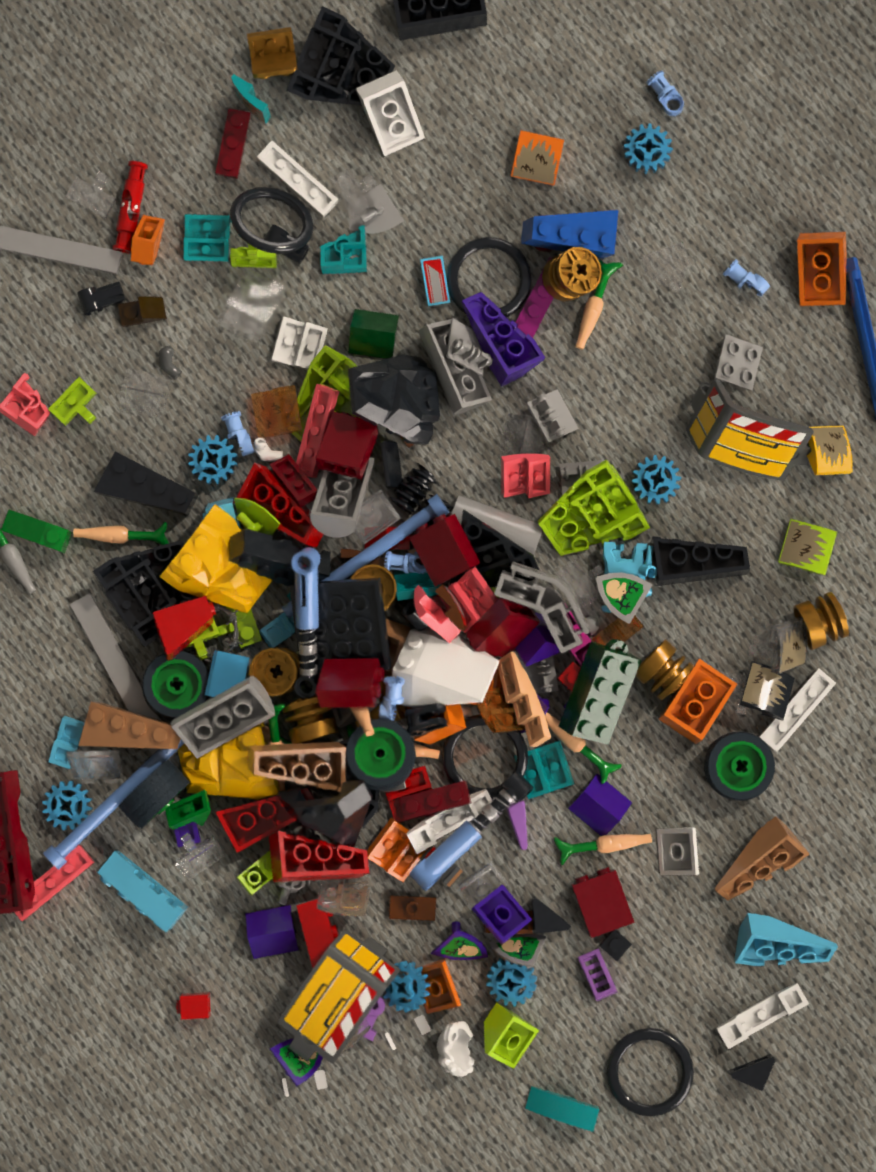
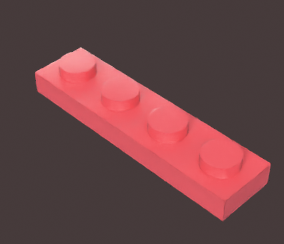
M316 384L296 461L305 475L311 478H317L319 469L316 455L332 413L335 410L339 395L338 390L323 384Z
M81 845L77 846L65 857L68 862L60 869L53 866L34 882L35 896L32 902L33 908L15 912L21 921L27 919L95 863Z

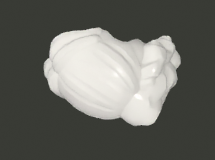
M464 1021L447 1024L437 1042L439 1063L445 1072H449L452 1076L463 1077L473 1072L474 1059L469 1056L470 1050L468 1048V1042L473 1037V1034L468 1024Z

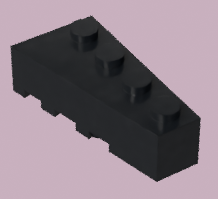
M392 0L399 41L487 26L485 0Z
M116 451L94 490L98 495L187 516L198 498L195 492Z
M245 528L230 537L229 561L239 565L241 568L249 569L260 576H265L276 583L289 587V585L295 583V571L291 564L292 558L302 549L313 547L304 545L303 548L293 546L292 541L286 539L272 540L271 535ZM322 550L319 553L321 560L318 565V582L330 576L331 552ZM302 556L303 563L310 566L309 559Z
M652 536L651 546H653L654 566L657 568V586L747 575L750 571L747 547L707 544L699 541L689 542L681 541V539H663Z

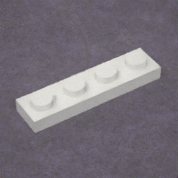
M273 141L257 156V159L323 218L339 202L338 198Z
M817 668L788 702L784 720L774 718L759 738L775 752H778L833 688L836 682L821 669Z

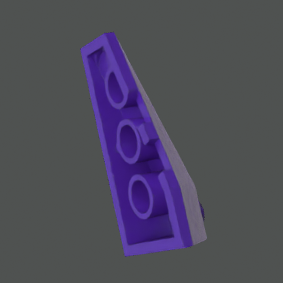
M482 292L462 300L461 303L482 351L490 354L493 359L489 367L501 387L521 378L545 360V356L535 340L529 334L525 335L517 327V323L506 318L501 313V309Z

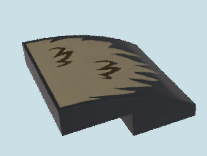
M752 661L740 705L762 711L761 715L783 721L795 678L784 672L780 673V670Z

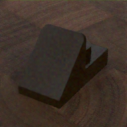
M140 296L138 301L118 304L122 327L167 319L163 297Z

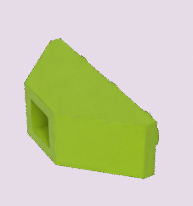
M270 851L236 877L250 895L254 894L273 878Z

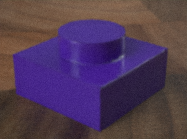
M195 822L174 830L178 847L201 842L198 824Z

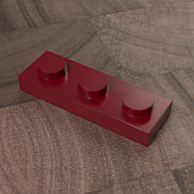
M228 109L215 172L216 175L238 179L251 112Z
M290 454L270 464L272 472L300 508L315 500L317 488Z
M467 781L399 798L405 821L472 804Z

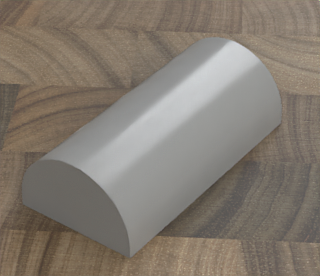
M451 319L427 324L418 332L454 415H459L490 402L492 398L481 375L447 358Z
M369 458L362 479L324 470L310 514L311 522L319 532L336 538L346 537L354 532L374 466V458Z
M458 496L451 515H456L460 525L463 510H466L534 555L543 531L538 523L467 497Z
M250 676L173 719L171 727L194 756L199 758L275 716V709L269 694L256 677Z

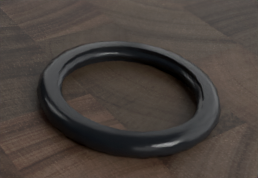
M269 187L249 189L238 195L230 208V220L234 230L247 244L256 249L276 254L290 253L305 246L312 237L314 229L309 210L300 200L285 191ZM257 198L281 201L290 206L300 216L303 225L301 234L295 240L282 243L261 239L250 232L243 224L241 219L243 206L250 200Z
M484 237L466 243L452 257L448 266L446 279L448 291L453 302L466 314L461 303L465 298L461 294L458 285V273L461 264L467 256L477 250L494 248L511 256L520 272V286L517 294L512 301L500 308L501 313L505 317L512 315L526 301L531 288V270L526 257L516 246L501 238Z
M484 714L470 716L464 719L466 728L448 736L443 744V768L452 784L465 781L458 774L454 765V747L463 733L476 726H494L504 731L513 741L517 753L516 767L512 775L519 771L524 776L527 770L529 758L524 737L517 727L512 723L510 724L506 719L508 727L504 723L503 725L495 719L498 724L496 726L492 720L489 722ZM467 783L469 794L487 789L491 799L497 798L500 795L499 792L503 789V783L493 788H478Z
M646 1028L627 1034L616 1044L608 1059L606 1073L612 1095L620 1105L635 1114L652 1117L671 1112L682 1104L692 1087L694 1068L688 1049L678 1038L661 1029ZM657 1040L667 1044L678 1055L682 1065V1081L678 1090L667 1101L654 1105L641 1104L630 1098L622 1089L618 1076L619 1063L626 1050L637 1042Z

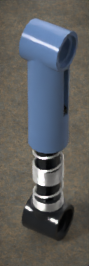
M310 547L304 548L295 554L291 562L292 568L295 571L296 628L301 630L299 632L301 634V642H299V654L301 655L299 663L301 667L299 668L298 679L295 682L294 688L297 695L304 699L311 698L316 694L320 674L317 672V665L315 664L317 659L315 655L317 653V643L315 640L317 637L314 635V631L319 627L318 565L321 559L318 551ZM302 556L309 559L310 566L303 563ZM305 680L312 684V689L306 686Z
M516 771L503 783V789L499 792L500 795L497 798L494 797L492 803H487L478 812L479 815L475 819H471L472 822L466 820L434 852L422 860L409 873L424 891L431 888L440 879L442 874L482 837L480 835L482 834L481 831L484 828L488 829L487 825L495 822L500 817L499 814H502L506 807L510 808V805L515 802H521L534 789L519 771Z

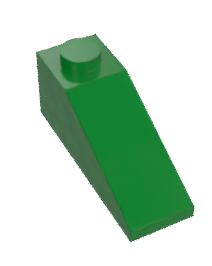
M8 510L1 531L64 554L73 533L67 529L12 510Z

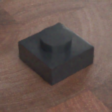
M613 930L599 946L618 961L632 943L617 930Z

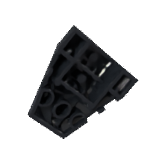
M322 6L297 60V70L292 74L286 91L305 100L362 106L356 88L392 73L395 65L380 50L369 43L360 31H357L348 23V20L343 15Z
M399 355L348 369L353 415L374 426L380 424L386 428L387 433H397L402 436V441L406 443L429 444L433 434V423L439 421L440 409L436 372L428 368L427 363L423 359L415 356Z
M182 540L157 546L146 551L134 552L123 557L112 558L92 571L102 587L104 595L128 630L134 634L143 647L159 638L153 620V612L190 601L194 596L178 591L160 578L162 572L185 545Z

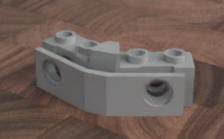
M514 561L510 568L512 573L505 570L502 571L494 594L495 596L539 610L561 654L582 644L583 639L580 634L583 632L585 634L589 633L590 627L570 587L562 579ZM517 572L518 574H520V575H522V576L535 579V581H534V583H533V582H530V581H527V580H524V579L515 577V573ZM539 579L555 584L566 594L571 605L566 607L562 595L551 585L538 582ZM568 612H572L573 617L580 628H574L567 614Z

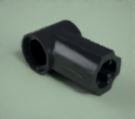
M272 224L264 240L282 243L295 240V238L291 237L281 227ZM305 245L297 251L283 253L282 255L301 264L310 247Z
M120 282L100 288H86L77 293L84 315H92L91 312L97 310L101 312L105 307L126 301Z
M395 598L396 603L394 607L416 630H423L428 626L419 618L415 609L414 598L399 601Z

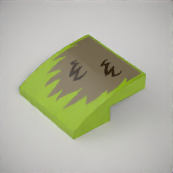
M790 519L778 562L825 576L837 532Z

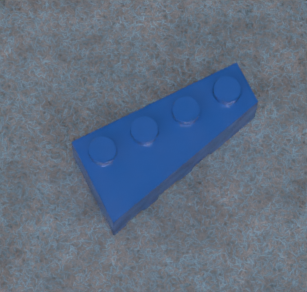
M618 210L534 216L523 221L521 244L562 252L572 247H583L589 249L597 258L604 259L615 254Z

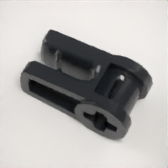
M435 703L405 711L404 717L408 723L406 731L411 737H418L448 726L447 720L444 718H430L446 711L445 705Z

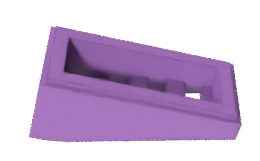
M521 801L510 805V808L506 807L519 847L525 850L528 846L525 803Z
M599 948L577 957L596 1001L618 993ZM596 957L598 958V962L586 967L585 962ZM599 966L602 967L603 970L590 975V970ZM603 975L606 976V979L595 984L593 983V979ZM609 983L610 988L599 993L597 992V988Z

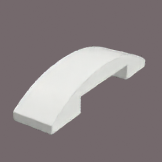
M487 789L470 794L472 804L432 814L408 831L406 835L416 854L435 845L437 839L457 829L466 820L471 821L472 818H476L479 815L478 812L487 803L493 802Z
M798 983L740 1012L717 1027V1030L727 1048L730 1049L748 1039L749 1035L787 1014L790 1015L809 1003Z

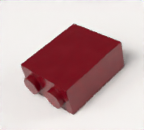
M333 411L316 455L318 469L362 479L378 436L377 425L374 426L346 412L338 413Z
M443 514L433 519L434 525L429 527L428 523L415 529L417 534L410 537L434 586L480 563L455 514L449 517Z
M500 597L470 628L466 635L470 641V646L475 651L487 652L492 656L503 657L512 652L540 623V620L533 608Z
M324 659L316 688L320 708L375 707L376 699L381 694L380 683L384 681L385 677L384 668L380 667L379 659Z
M609 867L597 870V875L590 878L588 874L575 878L576 883L571 884L591 938L635 923L615 869L610 870Z

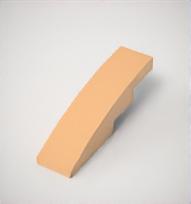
M509 652L498 660V670L506 703H513L518 725H525L529 746L537 747L551 738L547 721L525 669L515 652Z

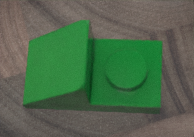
M200 791L168 806L165 810L169 828L175 830L191 822L203 826L211 812L207 791Z

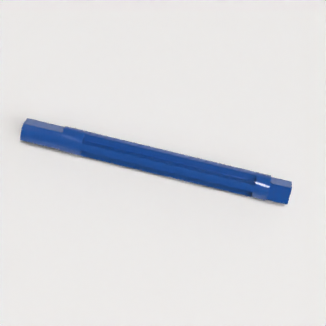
M851 257L846 259V282L876 417V341L861 270H859L857 258Z

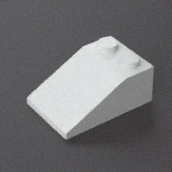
M397 70L356 88L365 114L384 156L425 138L405 82Z

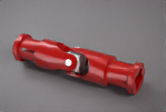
M138 161L128 162L130 168L128 179L124 183L122 202L118 215L116 244L112 248L113 250L131 254L132 237L137 229L140 204L145 186L143 179L145 170L148 169L147 164ZM128 213H132L131 220L129 219Z

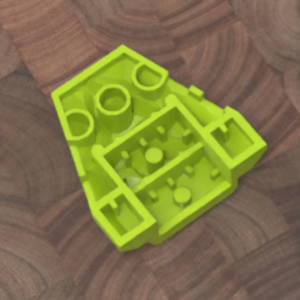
M604 460L587 470L538 520V524L560 556L587 550L589 545L602 543L603 546L604 542L623 538V541L628 540L650 528L636 499L615 467L608 460Z

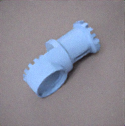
M662 70L654 74V77L651 76L646 83L648 86H652L658 94L657 98L663 105L665 113L670 116L679 115L683 110L684 101L673 85L671 86L668 83ZM670 100H676L679 102L680 107L672 111L668 108L667 103Z
M735 259L723 275L729 276L738 284L737 287L739 289L745 283L750 289L752 287L755 288L758 292L757 295L761 297L770 287L768 282L758 274L747 272L738 264L739 261Z
M232 412V415L228 413L221 417L222 421H225L228 430L227 438H237L238 444H240L239 447H242L240 450H243L241 452L242 455L246 456L255 453L250 435L247 434V430L242 426L240 420L241 412Z
M391 551L386 552L385 558L387 559L385 561L387 562L384 563V568L388 571L392 569L400 570L407 574L409 572L427 573L424 565L416 562V559L420 558L417 551L414 554L406 553L405 555L393 554Z
M392 676L384 678L386 695L383 697L380 705L379 719L394 721L395 719L393 718L395 716L393 715H396L394 711L397 710L395 709L397 704L404 702L402 685L405 683V679L399 676L396 678L395 676L393 678Z

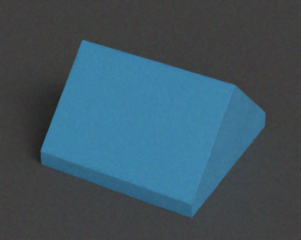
M214 650L205 695L215 697L245 680L250 658Z

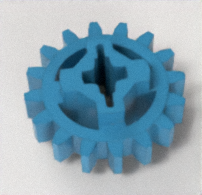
M649 123L647 129H645L641 124L639 131L633 128L631 131L632 136L627 135L626 141L628 143L624 144L623 149L628 152L625 153L624 158L631 159L628 164L629 166L637 165V172L640 168H644V174H647L649 169L656 173L657 166L663 169L665 166L664 161L669 162L671 157L668 154L672 153L673 148L668 146L672 140L665 139L667 131L660 133V126L652 129V124ZM645 135L644 139L636 141L639 137ZM646 145H650V152H646ZM635 154H638L642 158V161L638 159ZM661 155L659 159L651 162L653 157Z
M207 435V441L203 442V440L198 439L200 445L198 447L192 445L195 452L188 454L193 459L188 464L190 467H195L192 471L193 475L200 474L198 480L202 481L206 478V482L209 485L212 480H215L216 484H220V478L227 481L226 475L228 473L234 475L231 467L238 466L237 462L233 461L238 455L237 453H231L234 449L233 445L226 446L228 443L226 438L220 442L219 435H216L214 440ZM211 445H217V446H220V447H222V448H220V449H218V450H214V449H210L209 446H211ZM203 451V459L198 463L199 455ZM207 452H209L214 457H217L216 461L217 465L219 466L218 468L215 464L213 465V463L211 462L208 463L210 461V458ZM228 456V463L224 469L222 467L223 460ZM208 469L215 470L217 474H207L204 471Z
M654 455L652 461L648 457L644 458L645 464L638 463L637 467L640 470H634L632 473L634 476H637V478L631 481L632 484H637L633 491L641 492L640 500L647 497V504L655 500L656 505H659L660 499L667 503L669 501L668 495L673 498L676 495L673 489H680L676 482L680 481L681 477L675 475L679 468L673 469L671 466L674 462L666 463L665 456L658 460L657 455ZM657 465L655 470L651 472L644 471L650 466ZM665 469L669 472L671 479L666 477ZM660 471L659 480L662 482H659L653 489L654 480L651 477L654 478ZM641 480L646 482L649 488L648 492L644 489ZM659 489H668L665 493L656 495Z
M61 781L59 783L60 788L52 785L53 792L45 793L49 799L42 801V804L47 805V809H44L43 813H49L50 815L46 819L47 822L55 821L53 824L54 828L61 824V828L64 831L68 825L71 830H74L76 823L80 825L83 822L82 819H86L89 816L87 811L93 810V807L88 806V802H91L93 799L86 798L85 795L88 794L89 790L81 791L82 784L79 783L74 787V782L69 781L66 786L65 782ZM71 790L74 791L76 794L73 796H67L66 793H64L63 791ZM54 799L57 800L56 809H53ZM64 800L72 802L70 805L71 811L63 809L65 806ZM82 801V811L80 813L78 805ZM68 815L72 821H64L59 817Z
M502 958L498 959L497 964H492L490 968L492 971H489L487 974L489 980L486 985L492 987L489 992L490 995L497 994V1002L503 999L505 1006L510 1001L513 1007H516L518 1001L525 1004L526 998L531 999L532 991H535L537 987L534 984L537 976L531 975L534 971L533 967L527 968L507 960L504 961ZM505 969L504 974L497 976L501 970ZM524 986H526V988L519 993V988H523Z
M402 961L400 964L395 963L394 965L400 969V972L404 971L409 974L405 975L399 972L387 987V994L383 998H389V1006L396 1005V1011L403 1009L404 1012L417 1010L420 1008L419 1005L426 1003L423 997L430 995L426 991V987L431 986V984L425 983L428 974L422 975L423 967L415 968V962L407 963V961ZM403 998L411 999L412 1001H404Z

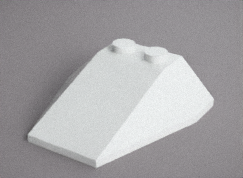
M430 626L423 630H416L414 628L410 630L392 671V678L393 676L395 678L399 676L405 679V683L402 685L404 702L399 705L416 708L435 703L454 705L483 702L499 661L487 652L475 651L470 646V642L460 635H457L448 643Z

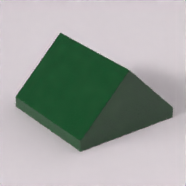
M355 309L350 327L348 354L383 359L392 358L399 315Z

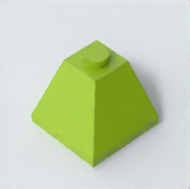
M496 1003L484 1021L485 1053L514 1069L539 1032V1029L508 1008Z

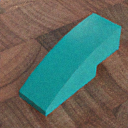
M531 1086L525 1109L591 1132L594 1131L600 1110L598 1106Z

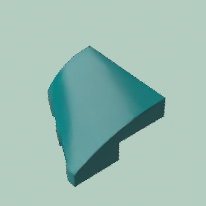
M365 225L359 226L358 231L348 236L343 234L336 241L320 246L322 274L367 272ZM353 255H358V256H360V257H355V258H351V259H350V257L353 256Z

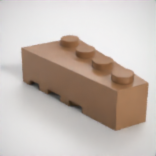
M91 702L78 746L178 749L181 738L171 727V723L105 703Z
M340 742L248 746V769L254 775L340 792L342 783L346 782V747Z

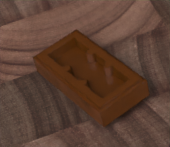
M390 895L389 919L435 921L436 897Z

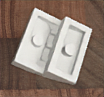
M283 316L270 360L308 370L312 360L323 348L328 328L309 322L303 323Z

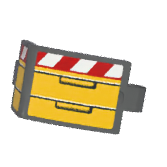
M713 380L711 384L702 382L691 400V406L695 413L686 427V431L697 453L702 458L747 474L781 481L786 479L794 465L809 464L807 455L811 452L808 441L814 433L812 428L773 418L734 404L719 380Z
M344 929L327 948L278 1020V1024L295 1036L288 1048L305 1061H308L316 1051L330 1063H334L383 992L400 972L397 966L384 957L388 949L372 937H368L363 942Z

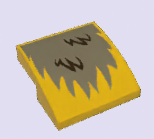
M844 426L810 427L814 433L808 441L811 452L807 455L814 475L850 474L852 472V455Z

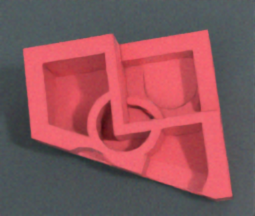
M24 373L13 386L12 391L0 404V413L35 436L49 417L50 412L46 405L41 402L38 391H34L26 382L29 380V376Z
M418 585L414 589V605L419 618L450 643L461 631L445 615L446 611L435 600L433 601L428 597L424 589Z

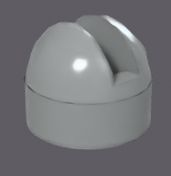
M588 616L585 618L590 627V632L587 635L592 636L599 629V622L595 617Z

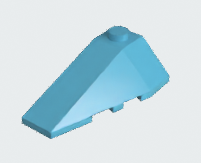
M747 913L739 927L735 963L764 966V960H778V965H784L786 961L798 958L800 963L829 962L838 946L834 942L773 917Z

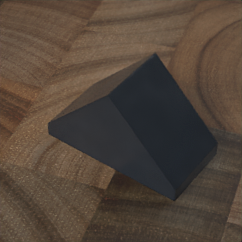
M534 896L531 899L536 934L570 929L571 925L538 898Z
M769 1054L730 1069L728 1072L733 1079L763 1091L774 1066L775 1059Z

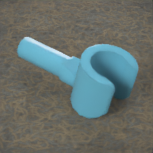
M648 546L645 564L640 566L639 572L642 576H647L648 574V577L655 578L657 568L652 565L653 546Z

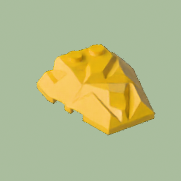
M216 504L213 505L198 528L160 575V578L178 591L199 598L206 596L209 601L244 613L249 612L272 582L271 579L265 576H260L249 569L241 568L239 565L229 561L230 537L240 532L241 529L237 525L236 520Z
M264 722L199 758H196L186 744H183L178 749L182 772L190 782L186 786L187 793L196 794L205 790L207 795L262 799L277 795L278 791H280L277 779L254 775L248 769V746L265 745L261 729L265 727Z

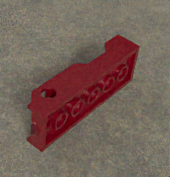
M18 770L0 772L2 779L0 781V914L14 913L33 908L32 902L35 896L28 839L21 830L18 800L21 794ZM25 883L29 884V888H25Z

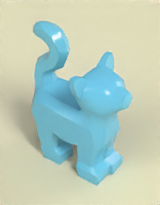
M604 542L602 555L605 565L604 574L622 572L633 574L645 580L646 576L640 574L639 568L645 564L643 553L647 551L648 544L637 543L632 551V558L621 559L620 555L624 551V544L615 545V542ZM652 588L649 590L646 597L651 596ZM602 605V611L611 613L606 605Z

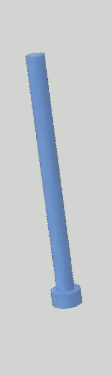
M437 494L427 500L428 506L331 572L329 577L321 581L347 579L358 569L367 565L415 532V529L428 523L436 516L449 514V510ZM290 601L282 607L288 618L293 616L292 603Z
M180 739L178 749L184 744L182 739ZM158 749L56 848L51 845L43 853L45 857L57 869H60L68 862L65 857L98 827L137 786L178 749Z

